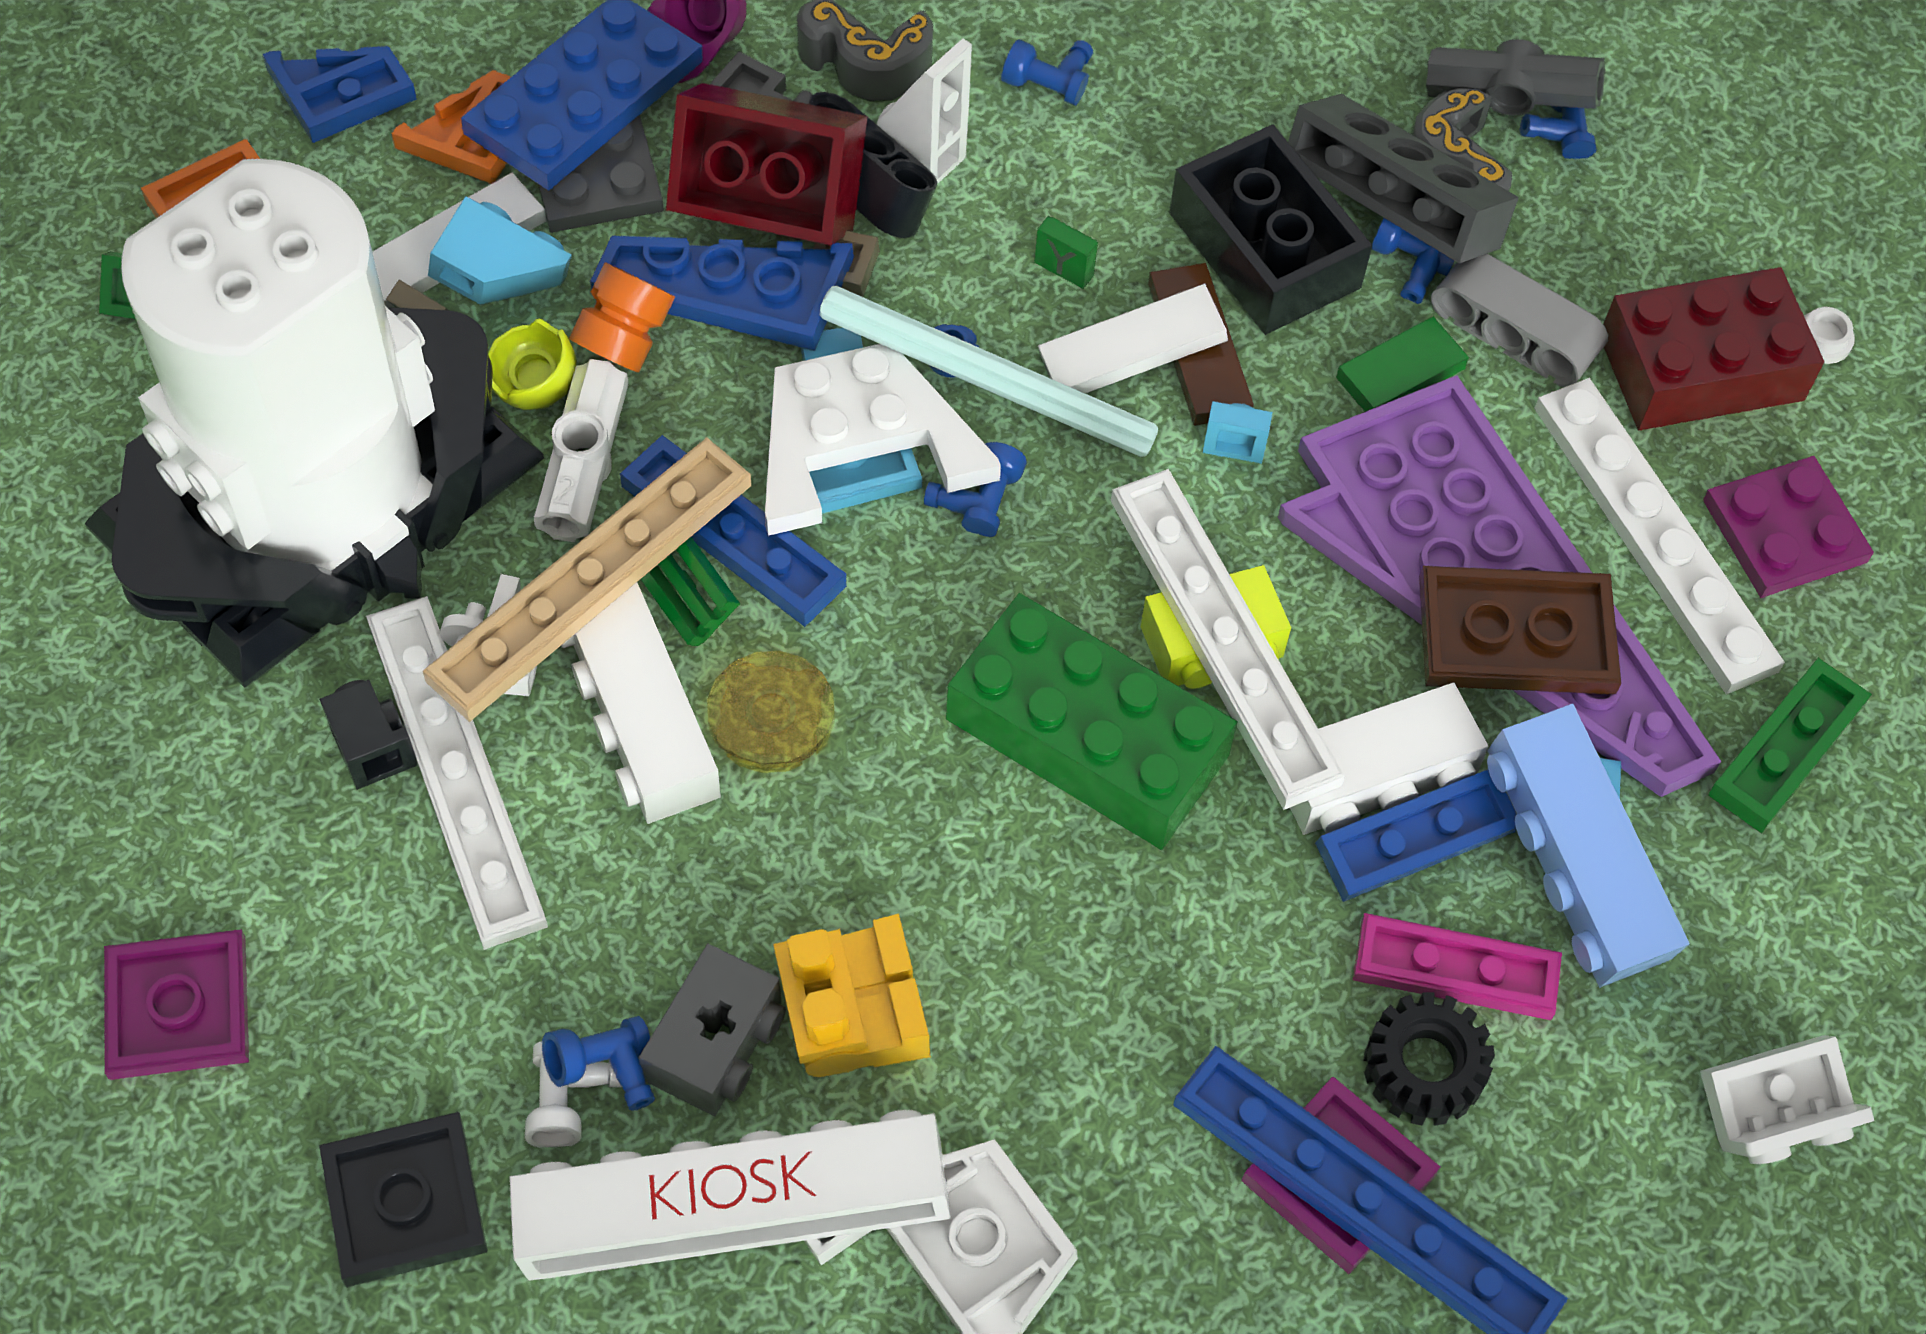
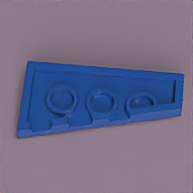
M611 236L590 280L591 288H593L604 262H607L674 295L675 299L667 313L669 315L815 351L827 323L819 315L822 301L832 286L842 288L846 272L849 271L853 262L854 252L852 243H834L831 245V250L803 249L802 242L777 241V248L744 247L743 240L719 239L718 244L712 246L689 245L687 238Z

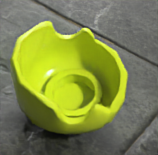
M540 318L534 320L530 325L512 327L493 341L488 352L493 369L492 390L502 401L521 410L548 408L564 397L570 389L577 365L572 344L563 329L558 330Z

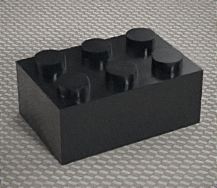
M1273 124L1176 168L1169 214L1264 335L1362 288L1373 245Z

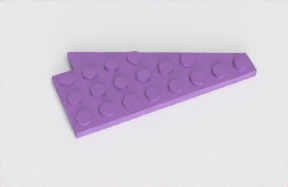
M1457 375L1300 439L1298 452L1321 488L1281 504L1278 514L1281 524L1421 625L1419 576L1423 566L1592 573ZM1614 605L1621 686L1617 694L1513 691L1544 714L1574 704L1595 750L1607 759L1621 761L1622 770L1662 797L1715 773L1721 760Z

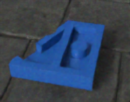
M389 46L361 47L355 51H344L339 48L316 49V59L283 60L281 51H269L262 54L268 73L312 143L417 100L413 82Z

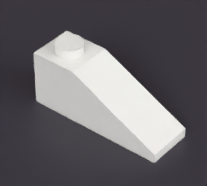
M963 38L933 64L897 102L889 104L877 121V125L935 175L938 183L966 158L972 44Z

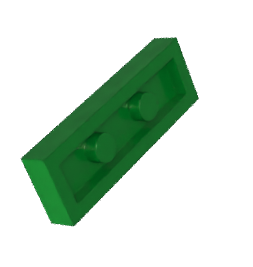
M1818 657L1715 782L1708 796L1762 834L1865 706L1872 694Z

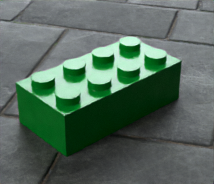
M1021 593L1017 594L948 683L946 720L1160 850L1164 849L1228 758L1238 723L1237 720Z

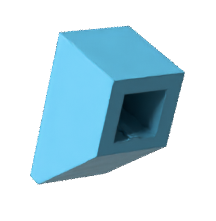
M465 196L430 253L428 276L481 305L561 285L567 276L572 254L564 251L562 244L551 235L541 231H534L532 233L512 222L511 217L500 207L489 202L479 204Z

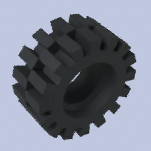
M1422 992L1418 1003H1414L1411 994L1402 997L1396 1009L1390 1004L1383 1011L1379 1022H1376L1365 1048L1363 1061L1368 1063L1364 1071L1366 1082L1375 1083L1376 1087L1372 1094L1379 1104L1383 1100L1388 1099L1392 1103L1389 1113L1399 1118L1402 1111L1412 1114L1410 1123L1423 1125L1426 1118H1433L1434 1126L1447 1123L1451 1115H1454L1456 1120L1465 1115L1469 1107L1475 1105L1490 1079L1493 1068L1489 1066L1495 1057L1494 1045L1485 1046L1490 1036L1486 1025L1483 1024L1477 1028L1472 1025L1477 1013L1468 1006L1460 1015L1453 1010L1458 999L1446 995L1442 1005L1434 1004L1435 992ZM1418 1038H1430L1440 1042L1451 1054L1453 1060L1452 1074L1436 1082H1429L1416 1077L1407 1069L1404 1063V1046Z

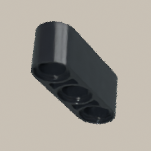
M817 92L811 96L808 103L810 105L865 115L851 102L833 93ZM867 117L856 210L884 233L899 238H910L916 235L936 189L937 179L927 167Z

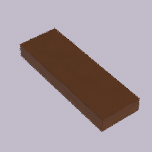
M1206 263L1150 272L1148 281L1154 302L1205 284L1227 331L1228 341L1173 361L1194 426L1208 424L1212 401L1254 406Z

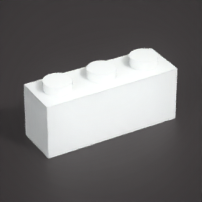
M1453 682L1319 728L1318 730L1345 775L1342 787L1292 806L1290 809L1303 835L1322 828L1325 833H1329L1357 822L1362 814L1382 808L1383 811L1417 798L1419 794L1439 787L1442 788L1477 774L1489 746Z

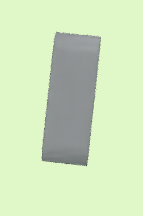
M1489 254L1462 263L1457 262L1431 295V303L1439 316L1446 320L1449 316L1455 319L1454 325L1495 349L1500 345L1505 348L1504 354L1543 377L1548 378L1549 375L1555 377L1554 383L1560 387H1567L1576 383L1608 342V333L1605 326L1593 314Z

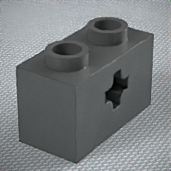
M707 943L639 1056L645 1082L713 1116L717 1115L725 1099L735 1102L741 1096L750 1079L753 1065L747 1061L759 1041L769 1044L773 1040L784 1019L786 1007L780 1005V978ZM722 1025L729 1027V1034L719 1031ZM705 1031L716 1034L712 1041L706 1038Z

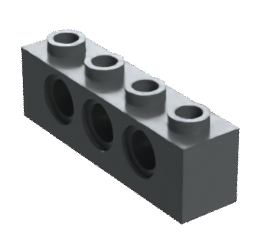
M1342 93L1299 105L1288 143L1316 177L1458 263L1501 249L1519 199L1518 196Z

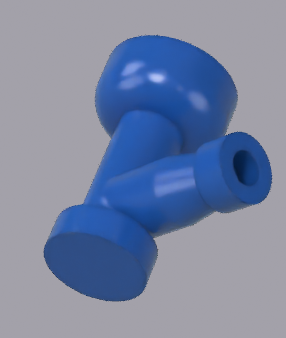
M1018 39L1011 47L1005 60L1001 81L1018 87L1024 85L1029 80L1065 95L1064 101L1076 106L1082 98L1088 83L1089 74L1082 72V70L1092 57L1093 48L1088 42L1078 40L1074 42L1069 50V54L1061 61L1059 66L1055 67L1038 60L1034 46Z
M1551 106L1555 111L1562 113V119L1554 117L1540 118L1538 115L1525 114L1520 123L1521 136L1531 138L1538 136L1547 140L1561 142L1562 155L1565 159L1589 158L1596 152L1595 137L1588 132L1584 108Z
M1385 218L1372 243L1371 250L1383 255H1389L1398 248L1417 257L1411 270L1409 281L1405 282L1400 292L1402 298L1417 304L1422 302L1426 294V288L1433 280L1436 272L1447 276L1455 262Z
M988 442L985 445L995 454L1001 464L1000 481L983 484L978 492L962 489L947 493L942 484L929 482L925 491L924 505L934 508L941 506L950 511L964 514L961 524L965 530L987 537H994L1000 525L997 512L1006 485L1016 483L1021 479L1027 459L1022 452L1010 445Z
M640 1016L624 1019L621 1022L620 1028L579 1038L572 1030L565 1028L544 1034L542 1039L543 1060L551 1081L557 1087L578 1082L586 1071V1065L609 1059L616 1079L626 1093L624 1098L629 1110L642 1109L655 1100L650 1085H646L643 1068L639 1061V1056L650 1039L648 1027Z

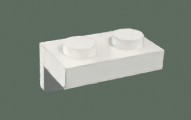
M1822 1035L1700 1071L1722 1150L1746 1156L1751 1164H1765L1785 1159L1791 1156L1789 1146L1811 1140L1812 1144L1816 1146L1836 1144L1854 1137L1852 1127L1874 1121L1871 1106L1855 1104L1853 1102L1835 1036Z

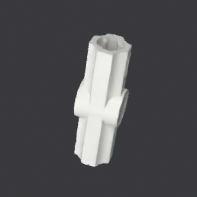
M589 359L583 365H576L563 415L556 420L552 428L553 451L536 508L534 523L536 529L546 532L555 540L575 542L576 539L586 537L589 534L602 482L607 479L611 471L612 460L610 452L628 387L627 373L618 370L608 361ZM581 448H589L585 451H575Z

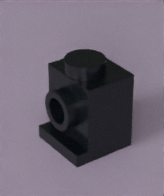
M369 679L366 681L355 680L340 686L333 694L320 698L328 725L356 790L418 766L410 737L406 728L402 725L392 699L388 698L379 702Z

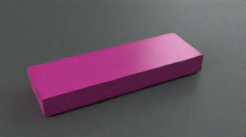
M1364 913L1361 920L1353 980L1422 994V992H1435L1434 997L1445 999L1446 995L1458 999L1457 1002L1552 1020L1556 1013L1562 952Z

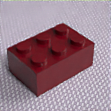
M701 83L677 94L666 210L833 245L845 236L846 231L852 232L854 230L868 116Z
M1782 267L1614 295L1603 323L1608 333V342L1604 346V350L1638 431L1805 401L1825 363Z

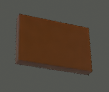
M1442 566L1422 567L1419 583L1425 686L1442 687L1454 682L1457 688L1617 694L1621 686V674L1611 574Z

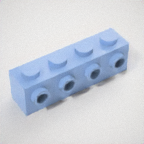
M1574 704L1502 729L1487 750L1489 753L1487 758L1488 770L1497 789L1501 792L1507 791L1517 813L1515 816V826L1522 844L1528 851H1535L1545 872L1543 885L1551 905L1558 912L1563 911L1574 933L1572 936V948L1582 969L1587 973H1593L1600 988L1673 959L1690 943Z

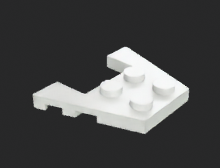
M881 344L775 367L765 504V524L768 536L822 523V507L809 473L811 471L928 445L947 493L1000 481L1001 464L985 443L912 363L898 351Z
M994 1139L943 1155L951 1219L886 1228L960 1334H1022L1078 1259L1076 1248ZM871 1231L804 1241L819 1264L822 1265Z

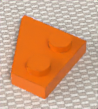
M492 70L472 82L464 92L452 94L434 105L435 115L412 129L405 122L397 126L392 132L395 149L487 183H494L507 163L464 135L461 117L505 83L511 76Z

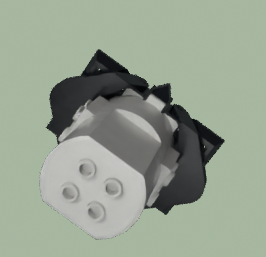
M243 159L126 239L122 254L124 288L159 383L138 397L148 424L142 428L143 433L126 445L120 493L100 506L85 522V526L112 553L113 570L122 584L123 592L129 604L137 612L148 618L177 621L244 688L254 683L321 631L320 629L326 624H343L357 615L365 604L368 592L378 602L390 593H404L405 599H420L422 591L421 572L422 568L425 567L421 552L424 549L433 552L436 548L440 550L447 546L458 534L462 522L527 474L544 459L543 453L491 406L493 369L490 357L488 356L487 337L482 327L471 317L456 311L386 307L364 219L353 200L337 184L320 173L297 164L279 160Z

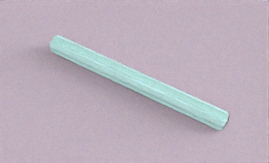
M832 286L824 296L819 315L828 322L1137 456L1146 457L1151 450L1158 433V427L1152 422L838 286Z

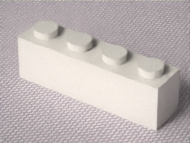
M636 582L562 644L561 647L566 648L574 645L580 661L571 664L580 694L583 700L595 697L602 713L593 716L601 745L605 753L617 750L623 764V768L615 770V775L627 807L639 804L645 820L649 824L721 798L718 768L640 587Z

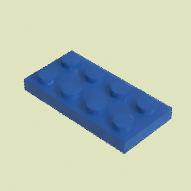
M606 0L462 116L463 134L549 191L702 63V45L631 0Z

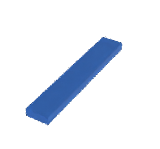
M1215 1046L1176 1095L1173 1106L1486 1334H1545L1567 1302L1568 1298L1219 1047Z

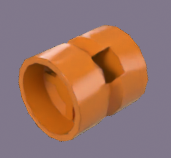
M604 262L591 290L597 302L594 307L582 309L569 339L618 365L639 373L653 345L648 335L649 328L662 326L675 296Z

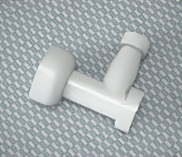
M542 1041L538 1042L533 1047V1063L540 1068L539 1107L534 1109L526 1118L525 1140L530 1145L539 1148L572 1146L581 1140V1119L575 1110L567 1107V1087H593L609 1084V1087H621L616 1079L610 1062H597L586 1065V1071L578 1082L557 1087L551 1081L545 1068L542 1055Z

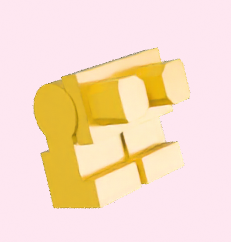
M899 913L873 920V927L844 935H841L840 929L833 931L820 929L793 935L787 941L773 944L799 1063L804 1064L808 1075L824 1077L851 1072L868 1066L880 1067L931 1057L929 1033L916 980L913 978V968Z

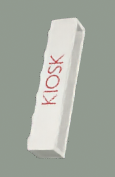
M914 1110L890 1112L882 1116L880 1122L854 1126L849 1122L841 1120L825 1121L812 1126L810 1132L782 1136L775 1131H757L744 1135L739 1143L712 1146L702 1141L684 1142L673 1146L670 1149V1153L644 1157L635 1152H615L602 1157L600 1163L572 1167L564 1162H547L534 1166L529 1174L510 1176L513 1259L528 1280L561 1277L951 1219L941 1140L935 1114L921 1115L920 1112Z

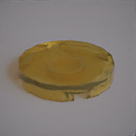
M783 651L754 652L733 661L716 677L707 698L709 732L715 743L717 742L719 747L726 752V757L735 764L760 773L787 772L801 766L803 760L810 758L815 752L817 755L827 745L835 724L833 691L822 671L805 658Z

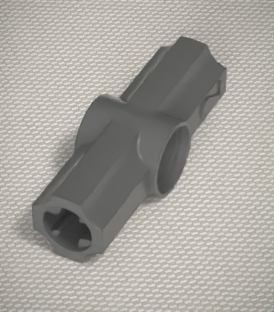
M1511 39L1502 42L1496 51L1436 47L1431 49L1428 60L1427 94L1428 97H1436L1443 92L1453 89H1478L1493 97L1490 104L1491 109L1509 116L1527 114L1534 108V105L1596 109L1597 106L1600 107L1603 95L1605 59L1545 54L1537 44L1522 39Z

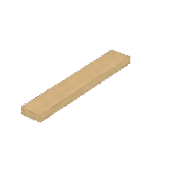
M706 437L423 670L425 682L468 722L472 721L750 488L751 474Z

